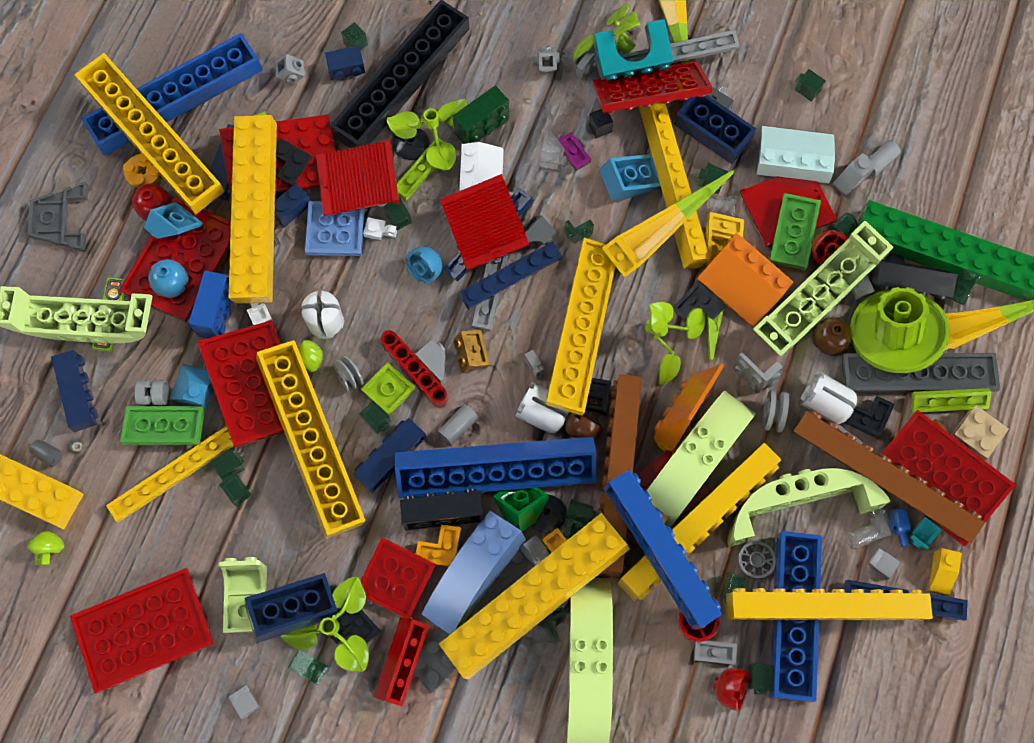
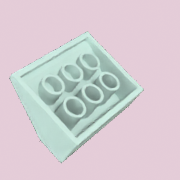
M762 126L757 175L780 176L830 183L834 173L835 162L833 134Z

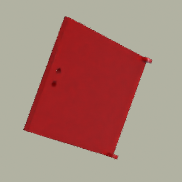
M390 140L316 155L324 216L391 202L395 204L400 203Z
M502 174L439 199L467 271L530 245Z
M777 176L751 187L740 189V194L767 248L773 246L784 193L821 201L815 229L837 221L818 181Z

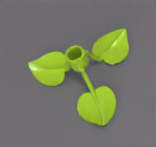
M628 3L615 10L607 19L608 26H612L614 23L617 26L613 31V35L617 36L615 38L616 49L620 48L625 54L630 53L636 44L624 31L640 25L635 11L626 15L629 10ZM593 34L585 37L577 45L573 55L575 63L579 57L593 47Z
M461 99L443 105L438 112L432 108L427 109L420 123L415 113L406 111L388 117L387 124L397 137L411 139L416 136L417 129H420L425 123L427 128L433 129L437 145L428 149L426 153L427 162L433 168L443 171L450 170L456 162V150L450 143L439 144L436 127H438L440 121L442 124L447 123L448 126L454 128L453 115L467 106V100Z
M666 302L648 304L650 319L646 322L645 330L655 335L654 339L658 340L670 353L665 354L661 360L659 385H664L674 379L681 365L680 357L674 355V351L660 337L667 334L668 328L687 330L686 336L689 339L699 337L706 325V314L701 308L693 309L687 316V326L681 327L667 324L673 318V307L671 304Z
M352 577L343 581L332 594L336 607L341 609L336 615H333L332 618H324L317 630L315 624L281 635L280 637L288 645L296 649L308 650L317 644L316 633L322 632L326 635H334L343 642L335 650L337 664L345 670L364 672L369 661V649L364 639L360 636L352 635L346 641L338 634L339 623L337 618L344 611L350 614L359 612L366 602V593L360 579Z

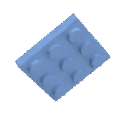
M309 201L305 254L362 256L365 208L324 216L322 201Z

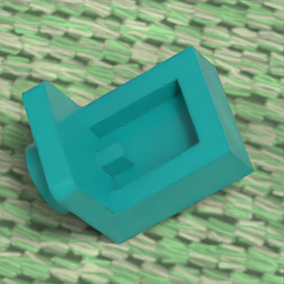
M925 516L910 533V538L913 539L911 542L919 549L923 547L928 550L929 545L941 532L942 528Z

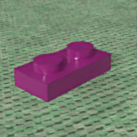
M572 132L556 140V145L575 171L591 163V158Z

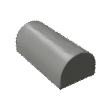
M888 140L869 157L876 165L871 173L873 177L878 175L899 156L900 148L895 142Z
M464 404L439 429L438 434L452 446L478 419V416L468 405Z

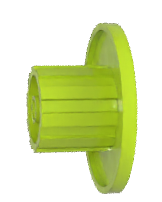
M896 287L877 292L863 300L853 313L850 324L853 347L862 359L883 371L911 373L925 369L941 357L948 344L950 327L947 316L942 308L928 296H923L922 293L919 294L914 291L915 289L909 287L906 289Z

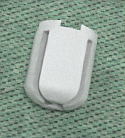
M318 291L306 296L301 305V313L308 330L320 339L333 338L344 325V317L338 300L327 291H322L321 298Z
M822 372L816 373L814 376L817 379L810 386H806L801 396V400L804 402L800 405L810 411L813 410L827 421H834L837 424L845 422L853 413V408L856 407V393Z
M531 382L529 386L532 389L529 388L528 392L524 395L518 407L520 413L517 412L515 417L548 433L558 432L564 425L565 418L569 412L545 405L548 389Z

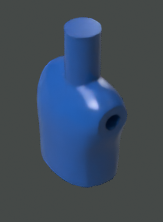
M907 510L889 511L891 529L899 536L901 547H908L907 535L910 533L911 525Z

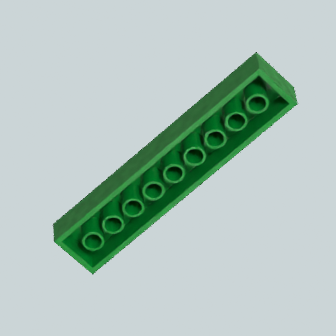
M868 200L862 209L857 228L866 221L893 246V249L889 252L890 254L897 253L902 255L904 259L918 264L950 271L957 274L959 278L1025 301L1034 300V256Z

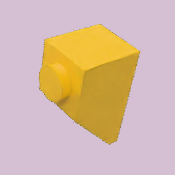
M944 548L934 552L928 591L950 595L959 574L962 553Z

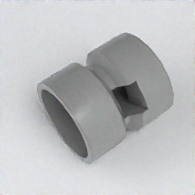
M138 380L136 382L135 401L137 405H150L151 402L154 405H167L169 386L166 380H155L153 383L150 380Z

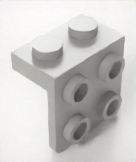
M742 352L737 356L733 364L736 374L740 377L743 376L748 381L749 387L757 390L759 393L766 387L770 389L778 381L777 379L781 376L779 372L783 368L777 361L763 373Z

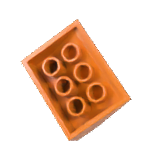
M735 233L727 240L696 278L752 328L756 326L793 284V281L738 233Z
M718 364L693 374L689 381L684 380L679 389L682 391L681 394H675L671 401L674 405L672 408L667 407L663 414L665 419L663 421L659 420L654 430L657 432L653 439L672 450L676 448L725 365Z

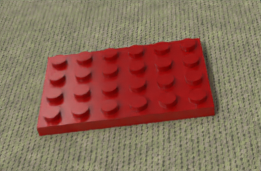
M698 61L671 65L669 69L659 71V68L653 69L652 72L647 74L638 72L628 78L619 76L613 81L601 80V78L592 79L601 109L606 113H614L620 109L631 110L637 106L649 107L654 103L666 104L671 102V100L677 99L687 100L689 97L694 96L705 97L707 94L713 93L712 85Z
M329 115L275 121L277 123L276 143L279 138H282L312 155V160L296 184L303 190L320 187L316 155L336 151L329 126ZM234 127L219 129L232 199ZM277 158L275 194L284 193L291 188V186L277 179V175L285 164Z
M174 197L171 203L176 202L200 220L203 223L202 226L159 239L151 235L119 291L129 297L132 294L152 295L151 307L187 322L192 314L204 271L215 273L230 248L231 221L204 209L195 215L183 200ZM165 259L174 260L180 263L186 270L188 282L185 286L186 289L179 296L173 298L158 296L150 287L148 280L149 271L158 261Z
M270 320L197 341L233 447L236 448L284 433L256 360L257 352L281 344L273 321Z
M916 410L881 453L892 460L891 464L895 467L901 465L909 470L908 475L911 477L918 476L928 482L927 487H936L946 493L944 497L948 500L951 498L962 503L964 510H973L981 515L982 518L980 520L983 522L990 518L1016 486L1015 483L919 410ZM937 524L964 547L969 543Z
M188 568L70 615L92 688L96 694L214 645Z

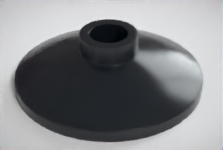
M417 129L416 136L411 138L414 140L413 142H408L410 139H402L395 136L393 147L396 154L405 160L418 159L429 147L428 136L423 130Z
M549 495V499L536 523L531 525V527L544 534H549L557 528L560 529L566 519V509L562 501L553 495ZM545 509H548L550 511V515L545 516L543 514V511Z

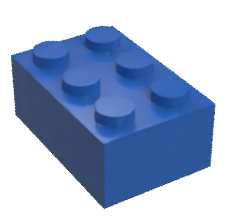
M204 271L189 320V325L198 337L210 338L225 333L226 317L228 318L231 313L229 278L227 275Z

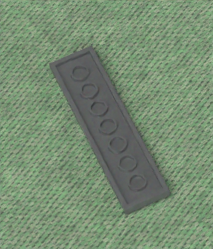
M943 353L932 365L911 373H892L880 370L867 363L859 354L842 355L844 385L854 392H921L989 388L992 392L1000 390L996 353Z
M520 550L517 551L465 622L535 567ZM439 627L423 642L413 672L433 693L456 669L439 645L440 642L449 636L448 633Z

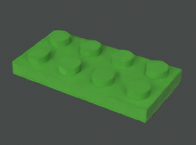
M784 193L769 260L771 263L801 270L807 269L821 203L820 200Z
M126 406L120 442L122 445H200L205 409L203 406Z

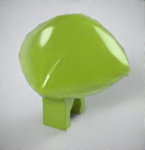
M303 340L298 348L306 370L315 372L323 360L322 350L316 343L310 340Z
M44 531L34 536L29 541L27 547L31 553L35 554V565L50 564V553L58 554L65 545L55 533Z

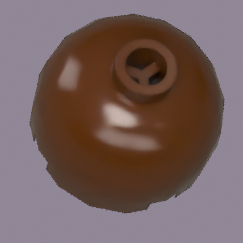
M834 316L827 317L817 324L813 330L812 339L814 345L822 350V353L831 356L839 355L850 345L852 330L843 319Z
M569 412L565 418L564 427L570 435L569 439L593 437L596 440L604 429L603 425L599 422L595 424L593 419L585 414L581 416Z

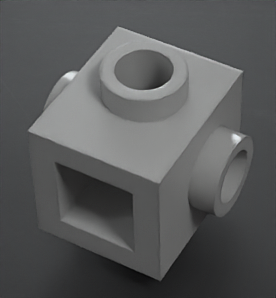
M542 45L541 48H537V54H534V65L538 66L539 71L552 72V70H557L559 52H556L555 48L551 47V45Z
M285 54L275 62L276 78L295 84L304 77L303 60Z

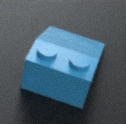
M652 154L610 158L599 169L611 201L627 200L661 188Z

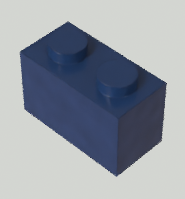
M360 46L325 52L331 80H341L344 77L359 76L366 73Z
M294 184V186L275 200V219L284 228L308 208L310 201L308 194L300 186Z

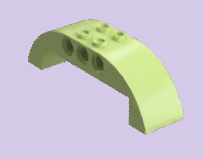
M864 221L851 233L849 239L753 330L781 357L851 292L893 249V246L871 225Z
M1 286L0 327L26 335L53 340L112 344L135 342L143 339L146 335L152 295L132 294L131 301L30 296L20 287Z
M723 391L707 410L647 490L652 498V501H650L652 505L669 517L665 525L670 526V528L756 415L754 411L726 391Z
M827 468L811 471L810 469H805L798 472L799 475L785 474L780 476L779 480L759 488L744 502L731 522L727 544L728 547L747 543L755 536L749 517L850 492L854 494L860 514L879 510L888 504L890 500L886 493L873 481L849 470Z
M594 578L570 597L567 743H609L613 689V606L610 578Z

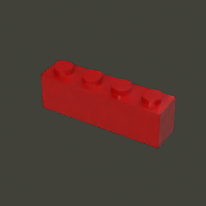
M400 617L373 698L403 706L429 625L413 619Z

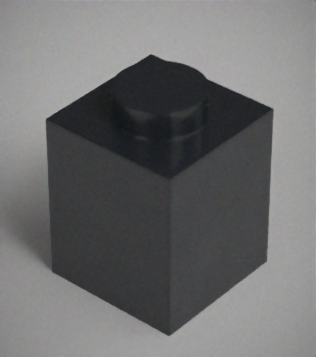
M599 109L589 114L588 125L595 138L612 132L614 121L609 113Z

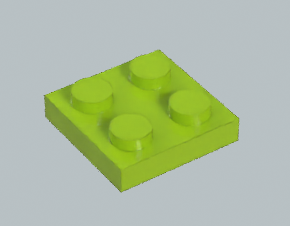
M388 362L361 388V391L388 416L416 390V387Z

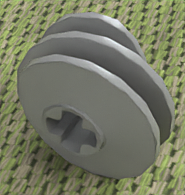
M347 356L341 357V360L337 359L334 361L336 375L346 392L349 391L347 381L353 389L357 388L354 377L360 385L364 384L357 366Z

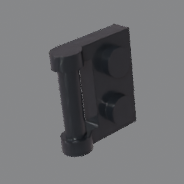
M592 378L588 398L602 400V405L586 403L585 410L600 412V415L607 414L611 386L610 380Z

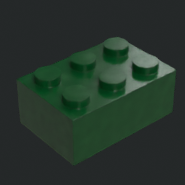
M496 85L453 115L454 134L463 144L479 142L482 137L490 135L496 127L504 125L508 121L509 99Z

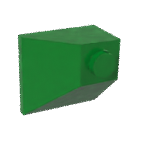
M538 487L501 490L493 496V500L506 521L521 531L536 523L549 499V495Z

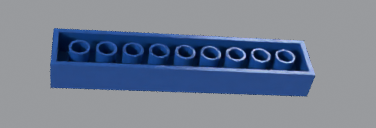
M242 33L136 89L165 122H168L263 70L259 59ZM102 108L81 118L104 156L131 142Z
M593 437L395 452L398 497L404 498L409 495L423 497L428 493L444 495V492L447 491L464 493L466 489L486 492L596 483V449Z

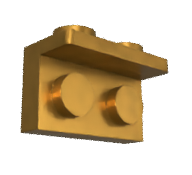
M481 330L461 331L454 338L453 345L457 351L458 365L461 367L462 373H466L470 369L487 368L490 366Z

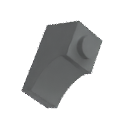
M542 215L534 216L523 228L528 241L534 242L536 245L548 244L553 239L552 235L556 232Z

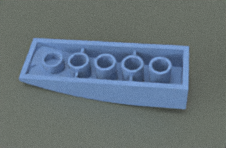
M489 511L453 559L432 593L422 615L449 635L457 630L526 541L522 531L492 511Z

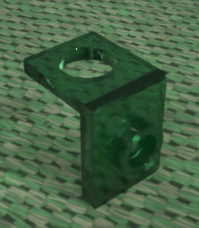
M963 268L958 274L953 297L947 298L965 305L973 286L979 281L981 276ZM964 275H969L973 279L966 278Z
M562 608L554 611L552 617L546 621L556 643H559L561 640L552 623L570 615V608L565 611Z
M299 649L288 668L318 685L328 666Z

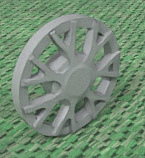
M752 541L744 545L739 551L738 564L746 576L753 579H762L770 575L774 570L776 557L770 546L760 541ZM758 545L764 547L762 553L757 552ZM748 546H751L754 551L751 555L746 550ZM770 552L772 559L765 560L764 554ZM742 555L749 557L748 562L741 560ZM765 563L771 566L769 571L762 567ZM748 564L753 567L750 572L745 570ZM755 568H760L762 575H756Z

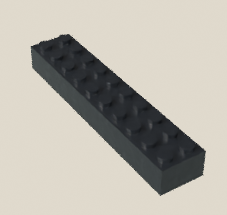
M440 0L329 125L333 137L349 148L371 144L387 125V118L398 113L469 31V17L445 1Z

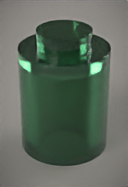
M845 213L833 222L828 229L841 232L847 236L858 227V223L853 215Z
M571 499L565 518L587 525L594 519L596 511L593 510L594 506Z
M726 573L720 594L723 603H726V594L733 592L735 588H744L746 581L744 577Z

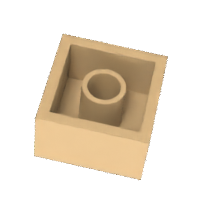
M975 405L966 413L951 435L985 461L1009 428Z

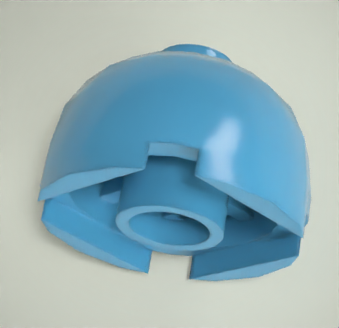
M417 247L405 257V260L408 258L406 267L410 274L418 282L420 279L424 281L425 285L435 281L442 271L440 255L430 247Z
M165 259L158 261L152 266L149 271L148 280L150 287L158 296L173 298L179 296L186 289L188 275L180 263Z

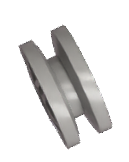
M768 391L763 410V430L769 431L772 423H774L776 432L781 433L783 431L789 407V394L787 392H782L777 400L776 391Z

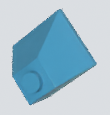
M174 202L151 209L144 228L152 236L159 239L201 227L203 223Z
M182 364L169 399L190 406H203L207 410L214 391L207 370Z

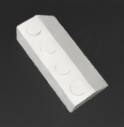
M481 142L462 144L459 191L497 175H503L504 149Z

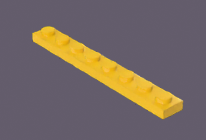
M225 426L201 442L200 445L187 451L107 504L106 506L115 521L119 523L232 448L233 444L227 427Z

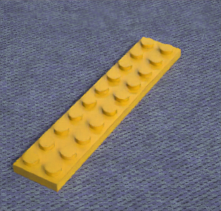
M587 238L582 240L545 405L581 416L585 413L615 271L614 263L602 249L606 244Z

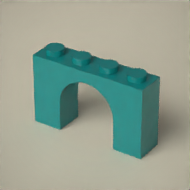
M665 19L646 24L645 32L649 51L643 60L637 62L627 61L618 54L612 30L594 33L593 42L601 80L613 81L619 76L628 78L638 72L647 74L652 72L653 69L659 68V71L669 69L674 60Z

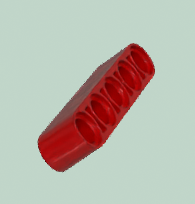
M387 330L383 332L381 343L388 355L433 406L438 408L445 406L448 401L446 389L394 331ZM388 339L395 340L392 344L385 343ZM401 352L407 354L404 358L397 357ZM412 366L419 367L416 372H411L409 369ZM424 380H430L431 384L428 386H423L422 382ZM436 394L444 395L441 400L434 399Z

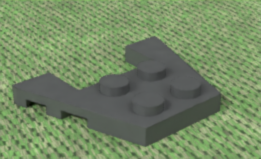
M87 182L79 183V186L73 188H64L63 191L56 194L50 193L30 200L28 236L85 251L86 235L84 233H67L68 201L88 200Z

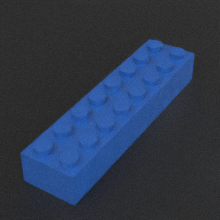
M629 469L608 482L603 489L692 630L700 629L722 615L720 612L721 606L715 598H711L708 593L710 589L706 582L700 580L697 576L698 570L685 557L686 551L680 543H676L673 538L675 536L673 530L662 521L663 515L660 510L653 507L650 502L652 498L639 485L641 481L635 472L632 473Z
M781 531L777 535L774 589H785V592H793L792 589H805V593H812L813 589H820L822 535ZM773 620L769 698L809 703L816 702L819 620Z

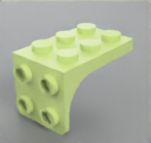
M246 557L245 561H237L236 558H225L224 562L218 563V567L222 569L224 577L223 633L253 632L245 608V598L266 591L267 566L257 560L256 557Z

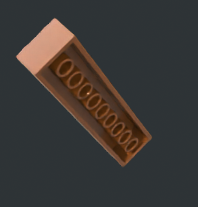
M619 374L618 379L613 381L611 397H614V399L611 400L609 416H612V418H609L607 434H610V437H607L605 453H608V456H605L603 463V472H606V475H603L601 482V491H604V495L601 494L599 510L602 511L605 518L626 542L627 525L603 488L608 482L629 469L633 473L642 377ZM624 555L598 576L619 578L623 572Z
M813 410L810 413L805 412L793 433L856 473L873 481L883 490L969 543L974 541L985 522L980 520L982 518L981 515L973 510H964V505L955 499L949 498L948 500L944 497L946 493L938 488L927 487L928 482L918 476L911 477L908 475L910 471L901 465L895 467L891 464L892 460L883 454L876 455L873 453L874 448L866 443L860 445L855 442L857 438L850 433L845 432L843 434L839 432L838 429L840 427L830 421L827 423L820 420L822 416Z

